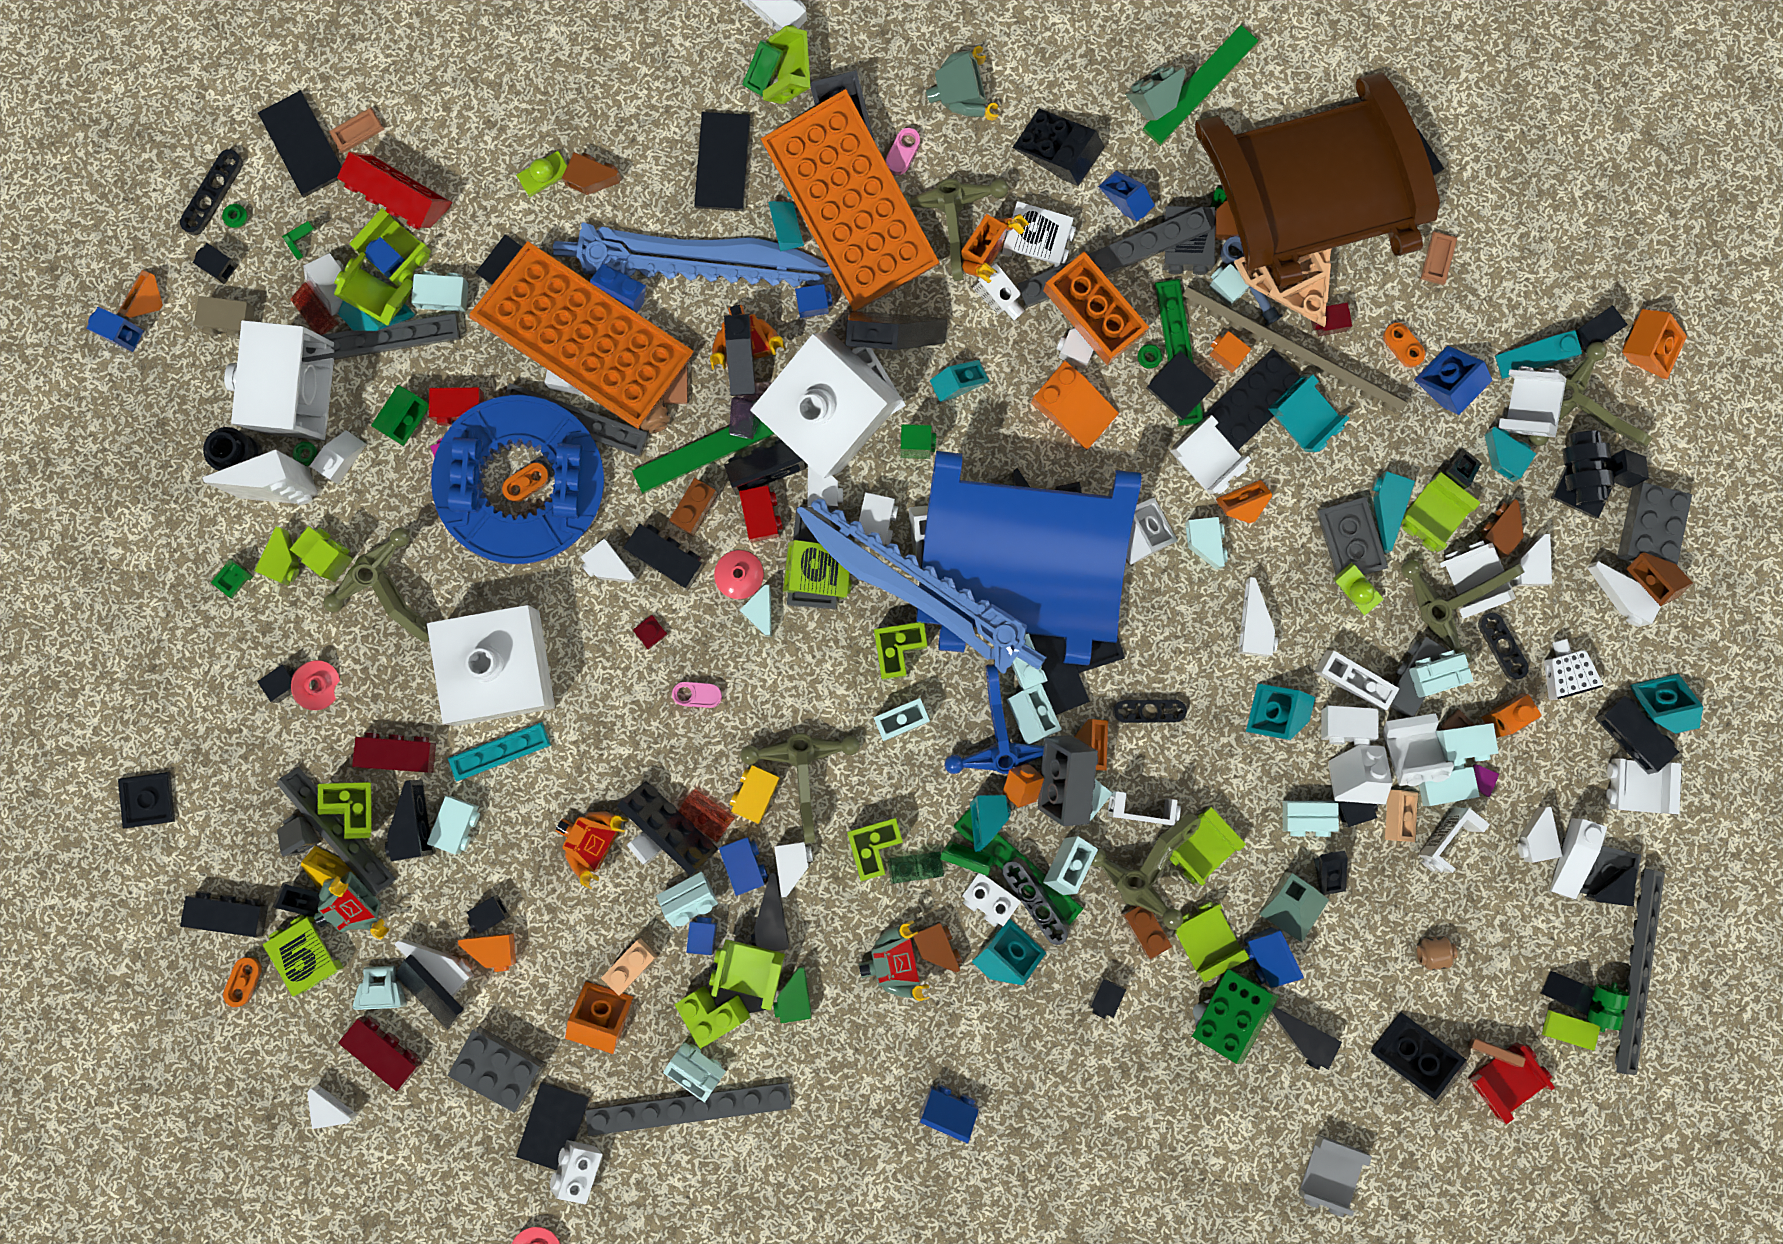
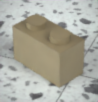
M198 296L194 325L200 328L202 333L206 335L217 336L218 332L226 333L227 337L240 339L241 321L253 322L255 307L244 301Z

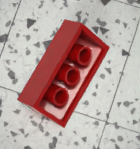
M348 152L337 179L345 183L344 187L355 193L361 192L366 195L365 200L375 205H383L386 207L385 211L398 218L400 216L407 220V225L417 230H420V228H431L453 203L372 154Z

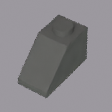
M293 815L283 821L284 826L277 829L280 853L283 857L300 855L321 843L305 816L298 817Z

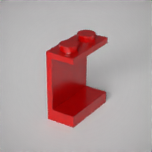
M1517 1042L1506 1050L1523 1056L1525 1058L1523 1067H1516L1494 1058L1468 1078L1497 1119L1506 1125L1515 1119L1511 1112L1543 1088L1551 1091L1555 1089V1086L1550 1081L1553 1077L1544 1066L1540 1067L1535 1061V1058H1537L1535 1052L1528 1045L1524 1046Z

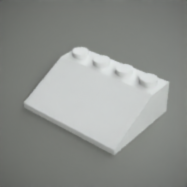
M277 450L202 477L204 483L240 499L304 505L311 502L312 497L318 495L309 468Z

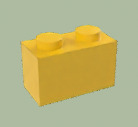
M754 765L750 769L746 768L740 779L743 786L740 792H734L729 805L733 806L731 812L760 824L781 777Z

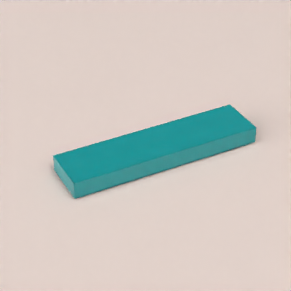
M541 722L448 758L454 778L458 782L550 747L551 743L544 724Z

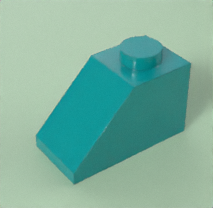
M980 360L949 366L930 379L934 392L940 402L954 399L990 382Z
M979 795L970 802L975 852H980L987 846L1009 820L1011 808L1010 804L1007 803L1006 795Z

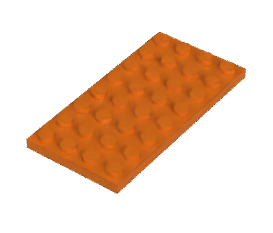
M846 89L760 138L853 311L862 309L940 264Z
M529 241L526 242L469 313L470 319L637 429L640 428L694 353L692 349Z

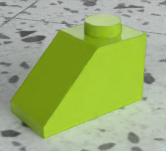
M278 526L275 527L254 571L289 586L290 582H294L299 574V561L297 555L290 550L293 543L287 530Z

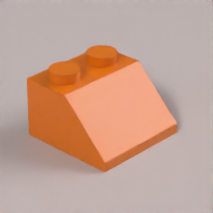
M1642 309L1639 317L1634 321L1633 330L1628 340L1623 345L1622 353L1630 363L1667 380L1687 336L1670 312Z
M585 981L568 1019L565 1039L614 1054L631 1007L633 996L624 993L619 996L611 989Z

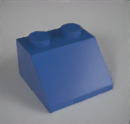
M1447 346L1414 379L1438 404L1457 415H1460L1493 381L1483 360L1450 346Z
M1269 927L1244 939L1246 946L1243 949H1245L1249 961L1254 960L1258 968L1254 972L1261 985L1265 983L1267 987L1274 988L1304 978L1281 930Z
M938 1084L936 1088L931 1085L919 1113L920 1123L968 1144L979 1111L978 1106L975 1105V1100L963 1094L960 1098L951 1094L952 1090L946 1086Z

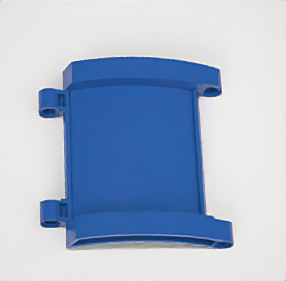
M936 451L921 569L931 566L934 567L939 580L944 579V577L952 578L958 592L963 590V588L970 589L976 603L981 600L989 601L990 605L997 606L1026 624L1027 634L1065 637L1066 650L1063 663L1089 665L1092 640L1116 643L1125 563L1141 488V473L1115 470L1116 475L1113 488L1109 490L1108 496L960 480L962 453ZM919 581L920 588L973 623L974 628H977L974 618ZM917 608L916 622L941 625L938 650L964 653L965 641Z

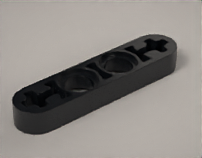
M226 149L219 154L182 214L180 226L189 235H199L204 231L240 172L243 160L234 150ZM227 158H229V159H232V158H233V160L235 161L234 165H232V164H229V165H228V164L225 162L226 159H227ZM220 168L224 171L226 170L229 173L228 176L220 171ZM216 177H223L224 183L220 188H213L212 182ZM203 198H211V205L208 208H200V201ZM195 209L198 210L201 214H204L203 217H201L199 214L197 215L194 212ZM189 220H191V221H194V220H195V222L197 223V226H196V227H194V226H191V227H190V225L188 224V221H189Z
M1019 857L1008 859L1003 867V875L1047 940L1054 945H1061L1066 942L1070 934L1069 924L1027 863ZM1011 867H1018L1020 871L1018 873L1016 871L1012 873L1010 869ZM1023 886H1033L1036 894L1033 896L1026 895L1023 891ZM1037 907H1047L1050 915L1047 917L1041 916L1037 911ZM1054 929H1061L1063 933L1061 935L1059 933L1054 934L1053 931Z

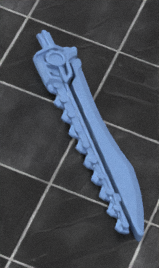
M583 222L581 223L582 229L579 233L578 243L554 241L553 244L554 256L577 257L584 274H595L599 267L605 264L627 276H632L636 271H640L647 278H651L657 272H661L670 280L676 278L678 273H681L689 281L697 279L698 275H702L709 282L716 281L719 276H723L731 284L738 282V279L743 277L751 285L759 283L760 279H765L772 286L778 285L781 280H785L794 288L800 286L802 281H805L810 286L821 285L823 277H820L818 274L788 272L787 269L832 273L827 263L793 248L780 252L778 243L750 237L722 240L672 239L612 230L607 227H601L596 231L593 225ZM622 244H624L632 253H641V254H650V255H659V256H668V257H677V258H686V259H696V260H705V261H714V262H723V263H732V264H741V265H751V266H760V267H770V268H777V270L751 268V267H742V266H733V265H724V264H715V263H706V262H697V261H688V260H679V259H670V258H660V257H651V256H642V255H633V254H630V253L623 247Z
M824 499L813 501L811 507L841 527L840 531H837L803 507L797 508V512L817 541L847 571L857 579L879 587L919 608L952 631L987 660L995 659V666L1001 673H1006L1007 668L1012 665L1016 657L1037 670L1043 664L1046 657L1025 644L1027 625L997 606L990 605L987 600H981L976 603L970 589L963 588V590L958 592L952 578L944 577V579L939 580L934 567L931 566L921 569L915 555H908L903 558L897 544L889 543V545L884 546L879 533L871 532V534L866 535L861 522L853 521L850 524L847 523L843 511L835 510L830 513ZM849 535H853L974 618L978 633L994 645V649H991L987 643L976 636L973 623L848 538Z

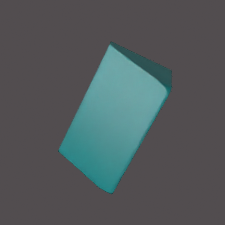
M769 201L768 204L780 252L804 246L794 204L791 202Z

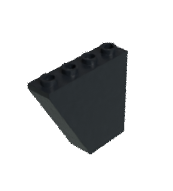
M849 310L846 346L900 350L945 344L947 318Z

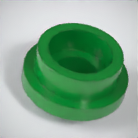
M239 204L228 205L222 213L224 223L228 227L235 229L242 227L248 218L247 211ZM237 212L236 218L231 219V214Z
M1147 344L1140 348L1137 360L1142 367L1153 369L1160 364L1162 352L1156 345ZM1145 354H1153L1154 360H1146Z
M300 442L293 449V459L305 466H310L318 455V450L310 442ZM309 450L310 455L308 458L302 457L303 451Z

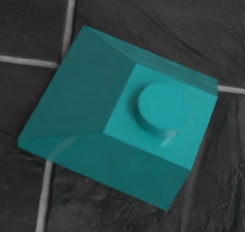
M344 300L337 313L353 331H378L415 316L414 312L404 304L387 326Z
M1679 674L1630 685L1631 691L1654 722L1675 734L1700 728L1704 706Z
M1257 683L1246 732L1290 741L1310 722L1315 697L1300 690Z
M1009 918L1004 927L1002 926L972 960V963L991 980L1024 985L1046 955V952Z

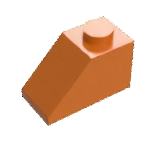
M514 933L458 940V945L485 968L494 967V972L508 971L509 966L516 964Z

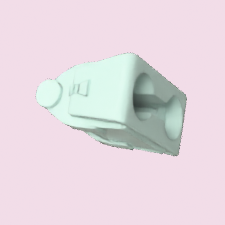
M395 966L364 967L363 983H360L357 988L352 1006L354 1010L400 1008L406 1006L402 985L399 981L396 982ZM386 976L385 982L374 983V977Z

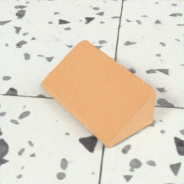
M1390 790L1387 799L1385 840L1415 842L1418 792Z

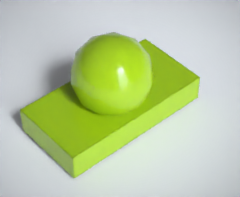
M556 151L546 158L535 159L529 168L516 174L530 198L561 180L567 165L559 151Z
M1352 562L1333 578L1335 583L1364 616L1384 600Z

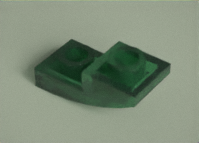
M941 851L888 858L891 884L943 877V865L940 859Z

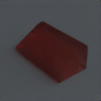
M307 282L302 284L290 299L315 333L324 335L339 324Z
M696 789L688 795L679 809L680 814L716 842L720 840L735 819Z

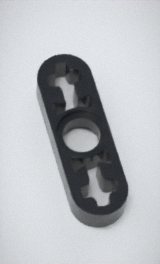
M1497 613L1483 615L1478 622L1479 630L1505 676L1512 680L1524 678L1529 671L1528 663L1504 620ZM1487 618L1490 621H1496L1494 629L1496 633L1502 631L1503 635L1497 636L1494 639L1491 638L1492 635L1496 634L1492 628H1486V624H1488ZM1500 639L1508 642L1509 650L1507 653L1498 651L1497 643ZM1515 654L1516 657L1511 659L1514 664L1521 665V668L1518 670L1520 674L1518 675L1517 672L1512 673L1510 670L1513 667L1511 660L1504 661L1503 658Z
M1122 700L1113 708L1114 718L1121 723H1176L1182 721L1187 714V708L1180 700ZM1123 704L1127 706V709H1136L1135 704H1139L1138 715L1140 719H1135L1136 714H1129L1127 719H1123V715L1118 714V709H1122ZM1147 704H1151L1156 708V716L1152 719H1148L1143 715V708ZM1160 704H1164L1163 709H1171L1173 704H1176V707L1181 709V713L1177 714V718H1173V714H1163L1165 719H1160L1162 714Z

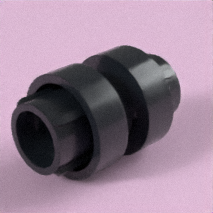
M221 427L214 430L208 435L203 446L206 462L217 471L263 455L262 447L254 438L232 427Z
M1598 430L1570 434V446L1562 450L1564 465L1572 466L1573 474L1565 476L1567 492L1575 493L1576 505H1593L1607 502V489L1615 487L1613 471L1605 470L1604 462L1612 460L1610 443L1602 442L1601 432Z

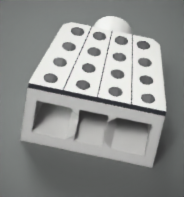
M996 263L992 268L997 273H993L989 279L992 280L990 283L979 278L971 287L997 315L1005 310L1015 320L1025 311L1016 301L1021 293ZM1000 293L1005 296V300L1000 297Z
M1568 639L1552 643L1556 657L1544 660L1550 701L1604 687L1585 650L1572 653Z

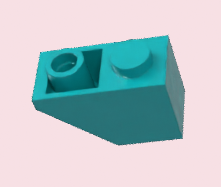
M1499 427L1489 429L1484 436L1492 469L1512 482L1521 479L1536 453L1531 450L1527 443L1511 438L1510 433L1505 429H1499Z

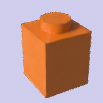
M1229 331L1224 337L1219 334L1210 345L1213 348L1210 356L1232 373L1251 351L1249 346Z
M1028 763L1009 770L1002 794L1006 795L1018 808L1037 802L1044 777Z

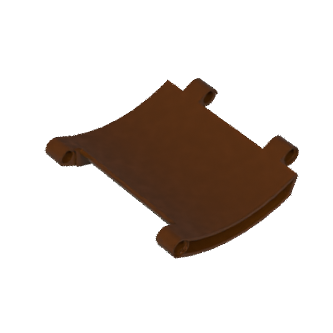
M1383 72L1360 77L1356 80V90L1362 102L1234 135L1230 127L1224 124L1219 115L1195 121L1197 138L1213 164L1227 197L1248 271L1271 265L1274 281L1278 288L1301 283L1304 280H1302V269L1298 262L1299 257L1387 233L1391 250L1397 257L1422 250L1423 239L1417 225L1437 220L1440 199L1430 162L1414 121L1395 87Z

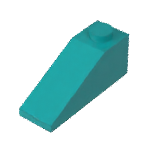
M1574 330L1495 356L1501 378L1505 379L1511 377L1509 370H1518L1519 367H1530L1535 371L1572 361L1582 354V350Z
M1388 471L1380 475V477L1377 476L1372 486V490L1375 491L1373 502L1379 540L1384 554L1393 550L1415 483L1414 480Z

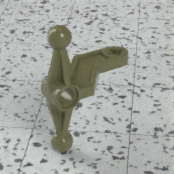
M945 179L936 188L916 196L909 197L903 194L910 208H937L946 213L954 282L964 280L963 258L961 254L963 248L958 212L962 210L964 205L989 195L999 199L1005 197L1009 187L1006 181L1002 179H996L990 185L961 184L956 179Z
M1591 343L1586 350V359L1565 376L1567 380L1564 392L1574 390V393L1570 398L1563 399L1559 422L1574 408L1578 407L1607 428L1643 447H1648L1653 439L1650 435L1617 418L1591 398L1583 395L1595 362L1602 360L1607 354V348L1603 343ZM1529 435L1530 443L1535 446H1543L1549 440V437Z
M402 527L395 528L390 533V540L359 556L355 564L348 570L337 593L328 594L324 598L323 604L327 611L331 613L338 612L344 605V599L371 586L389 617L420 641L428 642V622L407 606L392 578L384 572L396 548L404 547L409 543L410 534L407 529ZM361 568H368L372 572H364Z
M1407 560L1401 566L1402 575L1412 580L1422 620L1429 625L1430 629L1451 650L1455 651V654L1464 653L1468 664L1471 661L1472 655L1467 648L1461 647L1452 610L1493 591L1525 573L1521 564H1516L1485 582L1445 601L1420 576L1421 566L1417 561ZM1433 607H1437L1440 610L1441 615L1439 619L1433 617Z
M796 733L785 741L761 749L753 745L745 746L740 752V758L747 765L755 764L759 759L786 762L797 767L804 844L815 843L808 765L814 760L841 751L846 755H854L860 749V742L854 736H847L840 742L812 738L805 733Z
M1188 813L1161 835L1140 871L1129 870L1108 860L1106 852L1101 848H1097L1098 851L1091 865L1102 867L1116 889L1121 893L1125 903L1143 907L1163 917V923L1167 928L1177 929L1183 923L1181 912L1176 909H1168L1152 885L1156 883L1173 852L1197 831L1201 820L1193 813Z

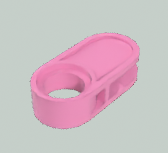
M904 128L898 133L887 155L886 164L894 175H902L907 171L919 148L920 136L912 128ZM907 135L915 139L914 145L910 147L904 146L901 142L902 138Z
M680 682L673 688L672 697L677 704L682 706L714 708L721 702L722 692L713 684ZM682 687H688L691 690V698L687 701H681L678 698V691Z

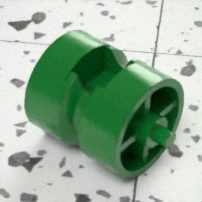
M1612 982L1611 986L1595 985L1592 997L1595 1004L1590 1005L1587 1020L1600 1026L1599 1031L1605 1032L1606 1028L1611 1030L1622 1029L1625 1015L1621 1012L1627 1009L1630 994L1616 988V982Z

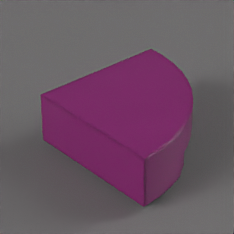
M1473 764L1478 791L1484 796L1490 797L1499 774L1480 765Z

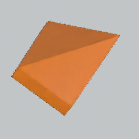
M144 270L141 271L118 311L120 314L131 318L159 311L162 308L163 304L155 275Z
M1259 480L1216 498V501L1227 516L1247 523H1253L1272 498V493L1262 480Z
M1088 719L1074 737L1098 751L1096 770L1107 771L1108 721Z

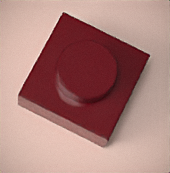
M653 615L633 629V632L648 650L668 635Z

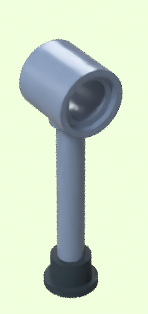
M1238 236L1229 238L1221 248L1220 257L1227 265L1235 266L1234 261L1244 257ZM1232 246L1236 247L1239 250L1240 255H1230L1228 252V248ZM1249 287L1264 312L1262 316L1266 321L1265 326L1283 317L1282 314L1279 315L1275 307L1271 306L1265 294Z

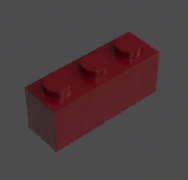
M364 732V737H355L352 767L424 773L434 772L436 743L429 742V737L414 736V741L404 740L405 735L389 734V739H380L379 733Z
M362 1016L353 1023L338 1044L397 1092L407 1084L422 1065L418 1061L419 1056L409 1048L405 1050L398 1044L400 1040L394 1034L383 1032L379 1028L380 1023L371 1016L367 1018Z

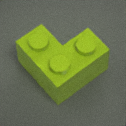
M308 526L290 550L302 559V563L320 577L336 582L354 559L348 555L351 550L342 543L330 538L331 535L321 527H318L316 530Z
M917 622L874 629L882 681L907 677L903 652L927 649L924 623Z
M371 782L318 784V815L344 814V839L371 838Z
M896 818L847 832L860 880L865 881L885 875L886 872L879 849L903 843Z
M706 986L701 987L674 1004L700 1049L751 1018L739 995L717 1008Z

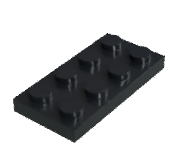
M1272 349L1203 415V419L1212 415L1219 422L1215 427L1234 449L1238 451L1274 417L1268 408L1301 376Z
M647 781L638 786L617 805L627 817L690 876L719 850L709 838L705 837L690 820H687L672 803L668 802Z

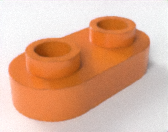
M1393 323L1385 329L1383 333L1385 344L1404 366L1413 368L1423 362L1425 350L1404 324ZM1394 331H1398L1401 334V338H1396ZM1410 350L1416 352V357L1410 355Z
M531 463L506 479L502 486V492L508 500L521 502L547 485L550 478L549 471L540 463ZM536 472L541 473V478L538 481L533 479V475ZM520 486V492L513 494V487Z
M244 957L235 963L223 992L224 1001L229 1006L240 1007L250 1001L262 972V966L258 959ZM247 965L252 967L251 974L245 971ZM237 989L243 992L241 998H238L235 994Z

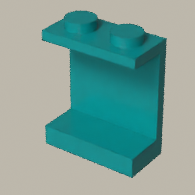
M1313 374L1302 375L1268 408L1305 452H1320L1328 444L1327 440L1332 435L1340 433L1345 428L1344 424L1350 419L1348 415H1338L1316 389L1315 385L1319 381Z

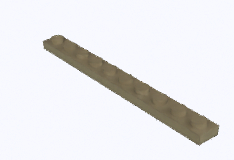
M1189 285L1183 293V296L1186 297L1185 302L1195 308L1201 305L1208 309L1207 314L1218 320H1220L1221 316L1230 320L1228 325L1239 331H1242L1243 328L1251 331L1250 336L1262 343L1265 339L1274 344L1272 346L1273 349L1282 354L1288 351L1296 355L1294 360L1305 366L1308 363L1317 366L1316 371L1328 378L1330 374L1338 377V383L1349 389L1352 386L1361 390L1360 395L1372 401L1376 397L1383 401V407L1392 412H1395L1396 409L1403 412L1408 404L1405 399Z

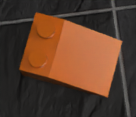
M1066 361L1061 364L1031 401L1034 407L1086 450L1092 446L1119 414L1096 388Z

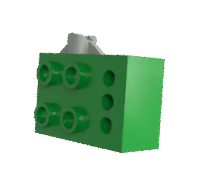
M1227 969L1213 997L1193 1007L1196 1029L1192 1037L1235 1064H1243L1279 995L1238 971Z

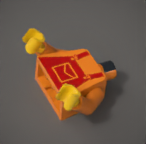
M986 214L961 251L963 271L990 283L992 281L989 279L993 273H997L991 267V264L1003 247L1006 231L1014 229L1018 234H1022L1025 231L1023 228L1029 225L1026 219L1021 214L1016 215L1013 219H995Z
M734 305L728 308L729 315L744 314L742 305ZM751 314L754 360L772 354L776 355L775 350L779 347H782L785 351L784 341L779 337L776 330L764 319H757L755 314ZM724 322L721 323L722 329L716 333L712 346V355L710 356L712 370H715L714 366L717 364H722L723 369L726 368L727 353Z
M607 811L589 812L585 816H579L575 824L564 818L560 820L555 831L567 837L562 848L566 851L565 858L572 871L580 878L581 885L592 889L589 884L592 878L597 881L599 880V876L593 873L598 872L619 832H625V830L621 829L622 821L629 822L628 818L617 816Z

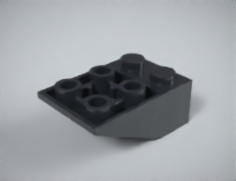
M1039 108L1012 148L1060 179L1079 186L1105 146L1096 130Z

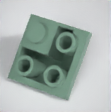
M1160 66L1150 73L1151 77L1145 81L1141 79L1130 86L1131 90L1125 93V95L1147 120H1158L1177 107L1185 76L1183 67L1170 66L1164 68V66Z
M1285 872L1262 907L1259 915L1298 941L1303 942L1329 899L1298 876Z

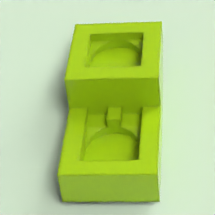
M1548 1010L1541 1035L1595 1051L1600 1026Z

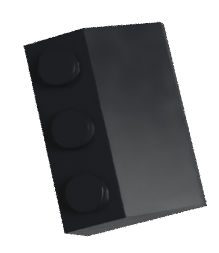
M779 439L774 442V446L769 448L761 446L751 451L752 454L742 457V455H737L728 459L729 463L724 464L731 487L737 496L739 491L761 487L805 470L802 458L785 442Z

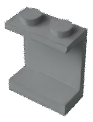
M1317 1135L1299 1190V1194L1304 1198V1203L1315 1208L1323 1205L1329 1208L1328 1211L1340 1217H1343L1344 1213L1353 1216L1354 1211L1349 1206L1362 1166H1369L1372 1156L1360 1149Z

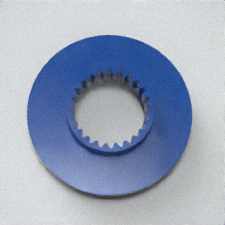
M509 395L489 399L472 407L452 424L442 438L435 454L431 474L433 500L440 519L450 534L461 545L478 556L504 564H530L547 560L562 553L584 535L600 507L604 488V471L595 441L585 426L573 414L546 399L526 395ZM523 443L526 449L532 446L536 452L541 450L543 456L547 457L549 462L553 464L555 484L553 485V493L550 494L552 502L544 503L545 510L538 508L536 516L528 513L527 519H524L522 515H518L515 520L511 514H508L506 517L502 511L497 512L494 506H490L491 503L485 498L487 495L482 490L485 486L480 479L485 478L482 469H488L486 461L494 460L493 453L500 455L502 447L510 450L511 444L520 448Z

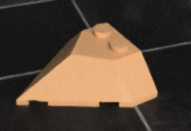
M1331 249L1299 257L1298 262L1302 269V280L1304 282L1278 288L1275 284L1271 265L1248 271L1244 257L1234 261L1245 284L1325 327L1326 303L1328 302L1331 269Z

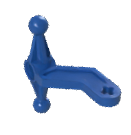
M995 664L985 665L996 742L989 746V748L964 758L954 754L948 756L945 759L944 767L950 774H958L963 768L993 770L1001 774H1008L1010 769L1043 756L1044 746L1011 743L1008 740L1001 703L998 670Z

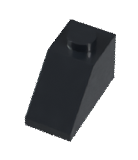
M1613 305L1576 330L1581 350H1584L1585 353L1591 343H1603L1628 325Z

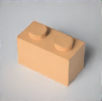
M640 938L635 941L601 979L620 996L658 955Z

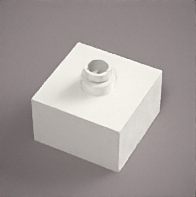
M241 321L237 363H229L227 365L224 376L226 389L234 391L231 424L266 435L325 440L334 359L302 362V358L334 353L335 350L331 348L334 347V342L302 326ZM306 347L316 348L313 354H309L306 352Z
M823 332L811 335L750 411L824 479L840 473L900 404L903 398L832 332Z
M525 605L427 623L443 724L461 726L555 708L539 610Z

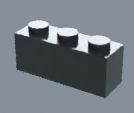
M639 523L623 549L681 587L689 590L704 568V565L700 562L702 557L691 550L685 553L679 549L681 544L671 537H668L667 540L660 537L659 533L661 531L649 523L646 527Z
M1626 696L1616 698L1595 718L1647 774L1659 772L1679 753L1674 747L1675 743L1673 740L1663 735L1656 728L1657 724L1650 717L1645 716L1639 710L1638 704L1631 698Z
M196 891L195 895L185 896L180 927L260 937L264 934L269 905H262L260 899L245 898V902L236 901V896L222 894L220 898L211 897V892Z

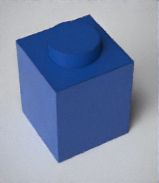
M381 237L371 241L364 252L366 254L365 257L388 279L405 261Z
M824 284L795 289L800 318L829 314L828 306H833L831 292H825Z
M697 916L696 921H690L686 953L714 954L717 923L711 922L712 918Z

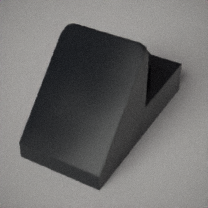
M1345 850L1329 852L1320 855L1319 858H1314L1321 894L1329 895L1346 892L1348 857Z

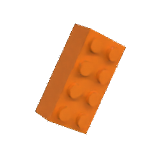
M1085 251L1045 283L1043 291L1107 366L1142 338L1149 329V326Z

